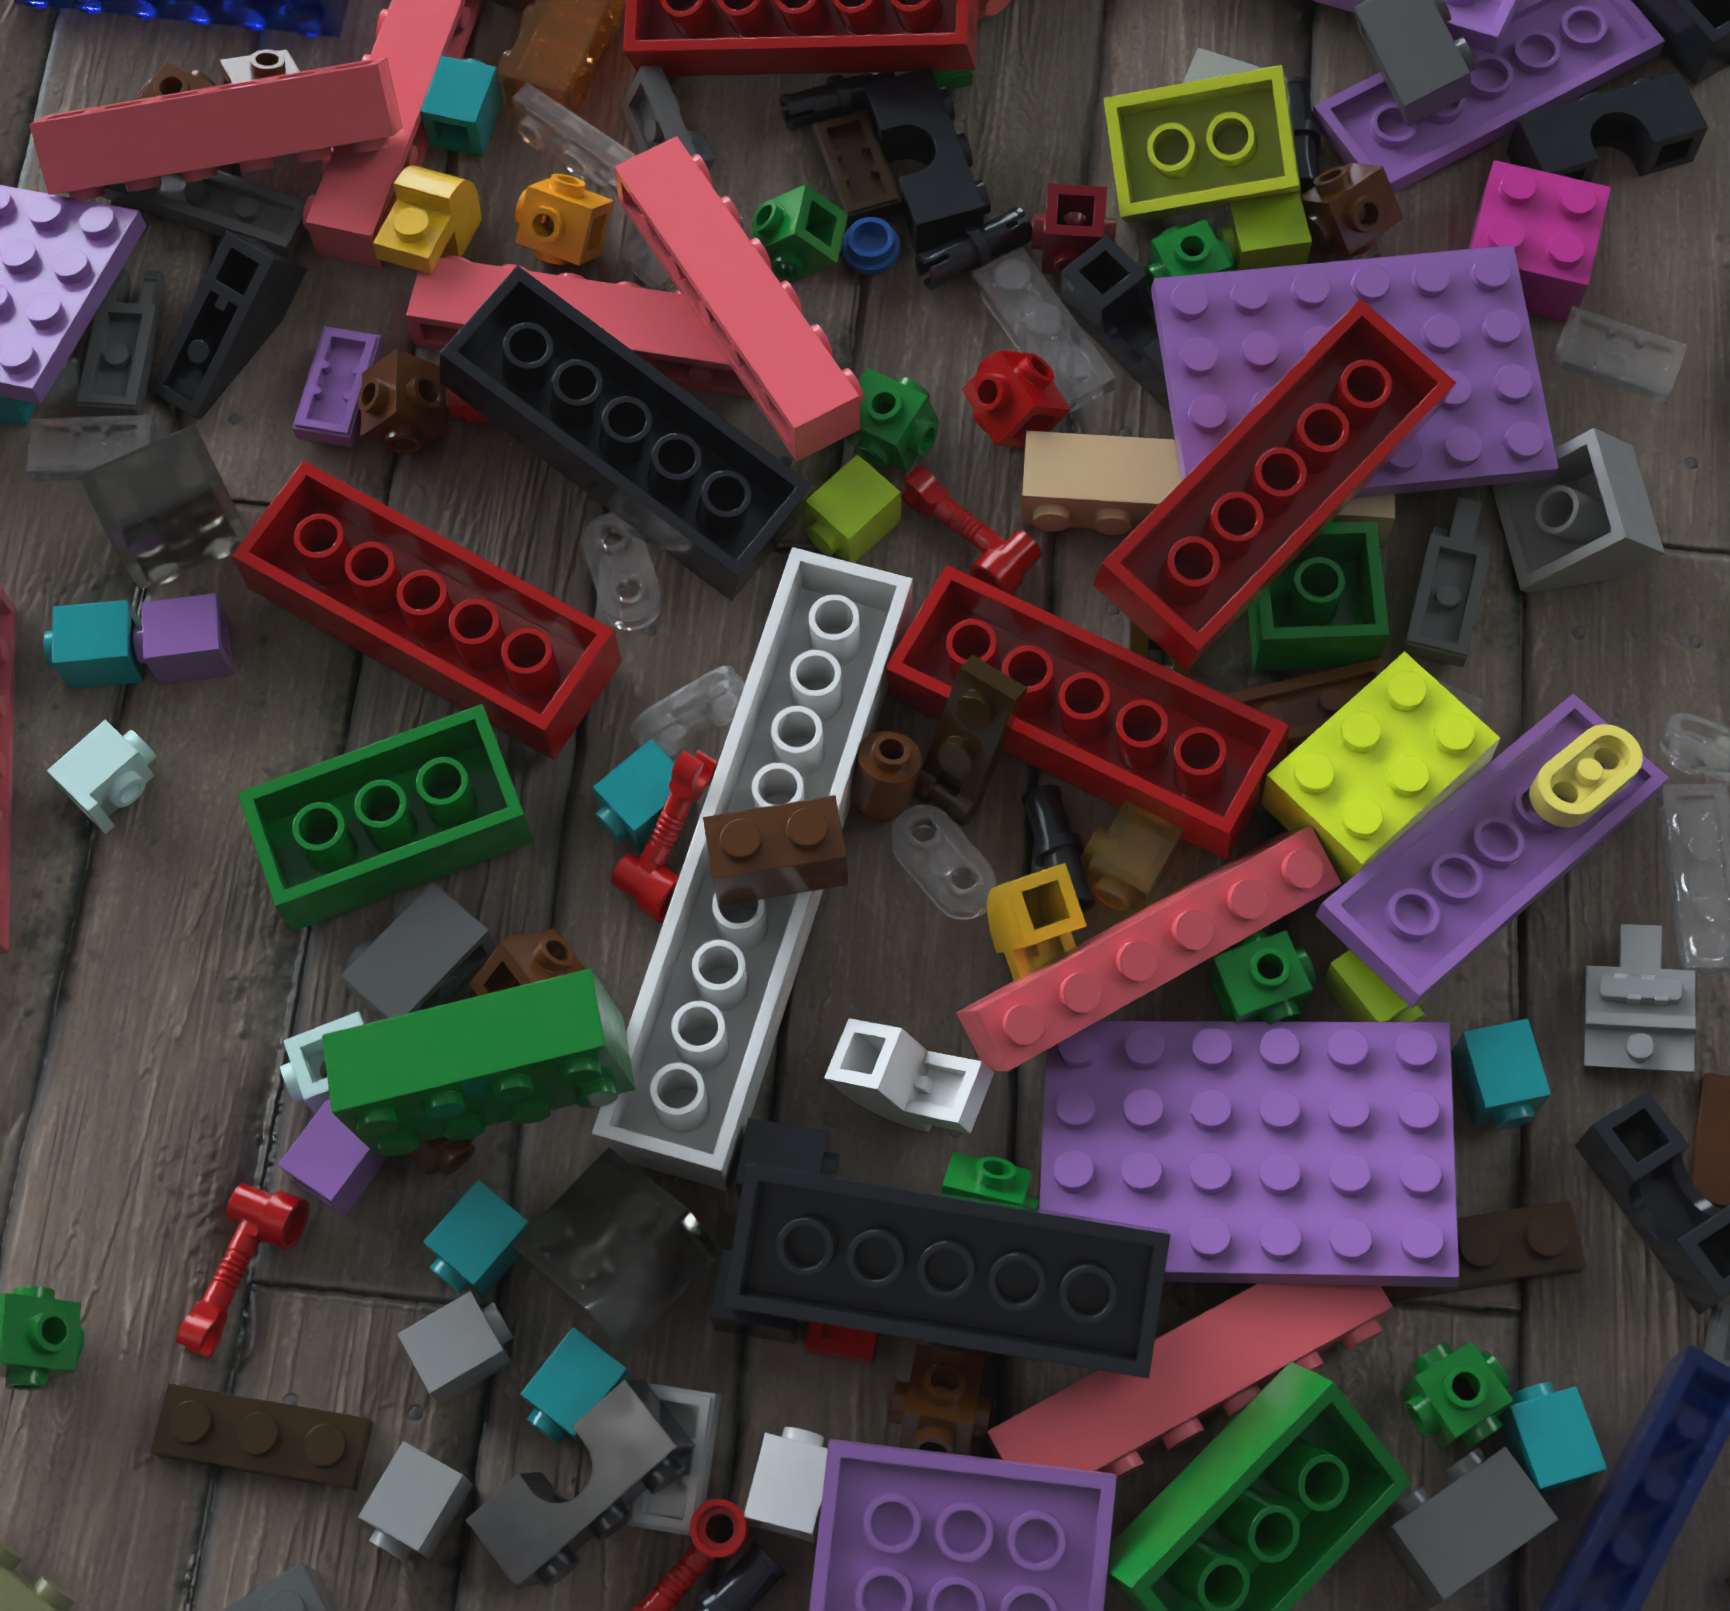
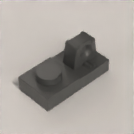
M641 66L620 104L640 153L677 136L691 156L698 154L705 162L708 170H710L716 160V156L713 154L707 136L703 132L686 129L680 116L681 110L675 93L672 92L662 67Z

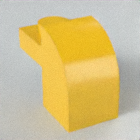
M416 165L406 167L394 182L397 200L373 242L376 259L431 274L441 256L455 255L462 257L482 220L478 191L475 184L470 180Z
M1066 863L995 886L988 893L987 915L996 954L1004 952L1013 980L1022 977L1076 947L1071 931L1087 926Z

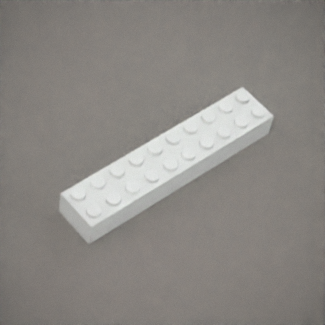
M792 547L626 1031L636 1090L618 1094L617 1100L608 1105L601 1106L592 1131V1136L601 1155L727 1191L745 1136L747 1121L751 1117L823 889L718 907L703 817L836 795L840 823L843 830L852 802L851 792L858 750L862 741L875 731L889 687L885 666L905 635L913 612V578Z

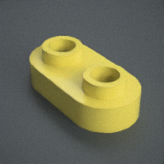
M1601 724L1589 728L1541 768L1530 786L1529 797L1532 807L1542 819L1555 826L1575 827L1584 823L1625 789L1635 777L1643 761V754L1639 743L1630 733L1614 725ZM1599 762L1604 763L1609 768V770L1603 769L1602 765ZM1556 795L1562 796L1567 802L1561 800Z

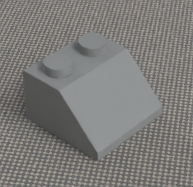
M1592 428L1555 448L1558 470L1552 479L1491 485L1521 591L1526 593L1613 580L1665 554L1633 446L1596 428Z

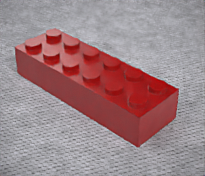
M626 0L623 52L637 73L641 66H661L666 77L911 72L930 67L932 71L976 70L979 0Z
M1360 298L1101 563L1093 586L1188 671L1439 410L1456 382Z
M304 460L231 555L249 590L463 710L483 704L490 725L552 760L556 759L622 663L615 630Z
M949 565L945 566L885 666L892 698L940 721L960 667L972 655L976 656L1027 687L1002 750L1003 752L1227 861L1262 799L1267 774L1283 761L1287 751L1288 724Z

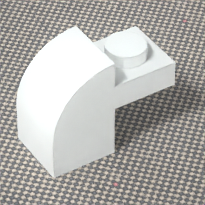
M849 1018L824 1079L860 1106L904 1126L929 1132L933 1125L971 1134L994 1072L982 1061L927 1051L902 1028Z

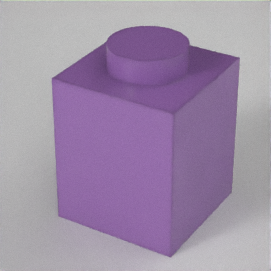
M216 593L141 602L142 626L134 627L133 630L135 654L140 664L146 663L159 684L233 675L230 618Z
M327 1099L279 1162L278 1166L292 1182L345 1217L389 1156L379 1153L374 1154L331 1112V1104Z

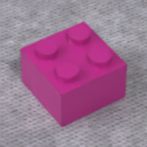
M1494 160L1480 200L1468 249L1514 245L1527 313L1573 324L1589 284L1611 187Z

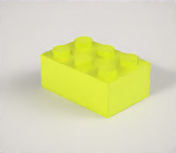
M1282 65L1103 98L1120 218L1126 224L1229 207V203L1233 201L1295 192L1301 194L1286 78Z
M1404 651L1267 774L1261 805L1289 831L1312 826L1338 878L1346 883L1491 762L1500 737Z

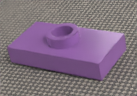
M327 326L323 327L292 427L296 439L349 448L355 447L361 427V410L358 406V396L362 387V373L381 360L385 347L381 335Z

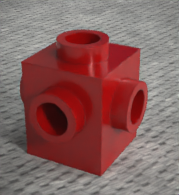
M999 350L986 357L977 368L978 373L961 389L974 409L972 412L974 420L982 430L990 435L996 446L1025 448L1026 431L1050 432L1071 411L1053 382L1055 378L1053 370L1045 360L1033 353Z

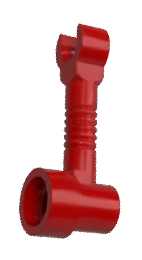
M917 466L902 480L908 489L901 494V498L909 507L918 512H923L929 517L935 516L983 553L970 566V576L1011 595L1022 585V576L1042 555L1039 545L1030 535L1023 531H1015L1005 540L950 498L948 491L924 467Z
M683 750L674 763L671 774L672 779L669 783L670 794L641 857L634 853L625 855L618 862L611 876V884L636 900L637 909L658 923H664L680 876L669 868L670 865L666 862L693 803L701 798L704 790L712 782L718 765V761L700 750L694 756Z
M244 1183L234 1190L227 1205L226 1219L237 1224L238 1227L229 1243L228 1251L225 1252V1257L222 1258V1263L219 1264V1269L216 1270V1275L213 1276V1281L210 1282L202 1301H198L194 1305L191 1313L182 1322L177 1333L176 1343L186 1346V1350L208 1359L213 1356L220 1344L223 1328L228 1319L227 1310L234 1298L235 1290L238 1289V1284L241 1283V1278L244 1277V1272L248 1269L247 1265H250V1259L253 1258L259 1244L267 1243L285 1251L290 1250L298 1242L306 1227L309 1216V1203L307 1200L281 1190L271 1194Z
M712 1499L701 1504L693 1513L690 1521L689 1531L693 1542L692 1545L681 1556V1560H677L676 1565L671 1567L672 1570L667 1572V1576H663L662 1581L657 1583L658 1586L654 1587L631 1611H671L675 1607V1603H678L680 1598L685 1596V1592L689 1591V1587H693L694 1582L699 1580L698 1577L702 1576L717 1558H728L737 1554L745 1546L749 1537V1521L744 1517V1511L737 1504L725 1499ZM729 1517L734 1526L733 1534L728 1541L718 1543L713 1534L714 1525L719 1519Z

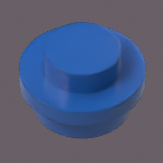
M865 217L857 220L847 230L842 239L844 261L851 269L858 273L866 275L883 273L889 270L899 258V237L895 230L880 218Z

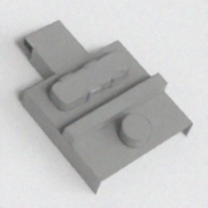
M1621 924L1619 967L1586 966L1583 1071L1584 1066L1692 1071L1694 1076L1696 1031L1695 971L1661 969L1662 926Z

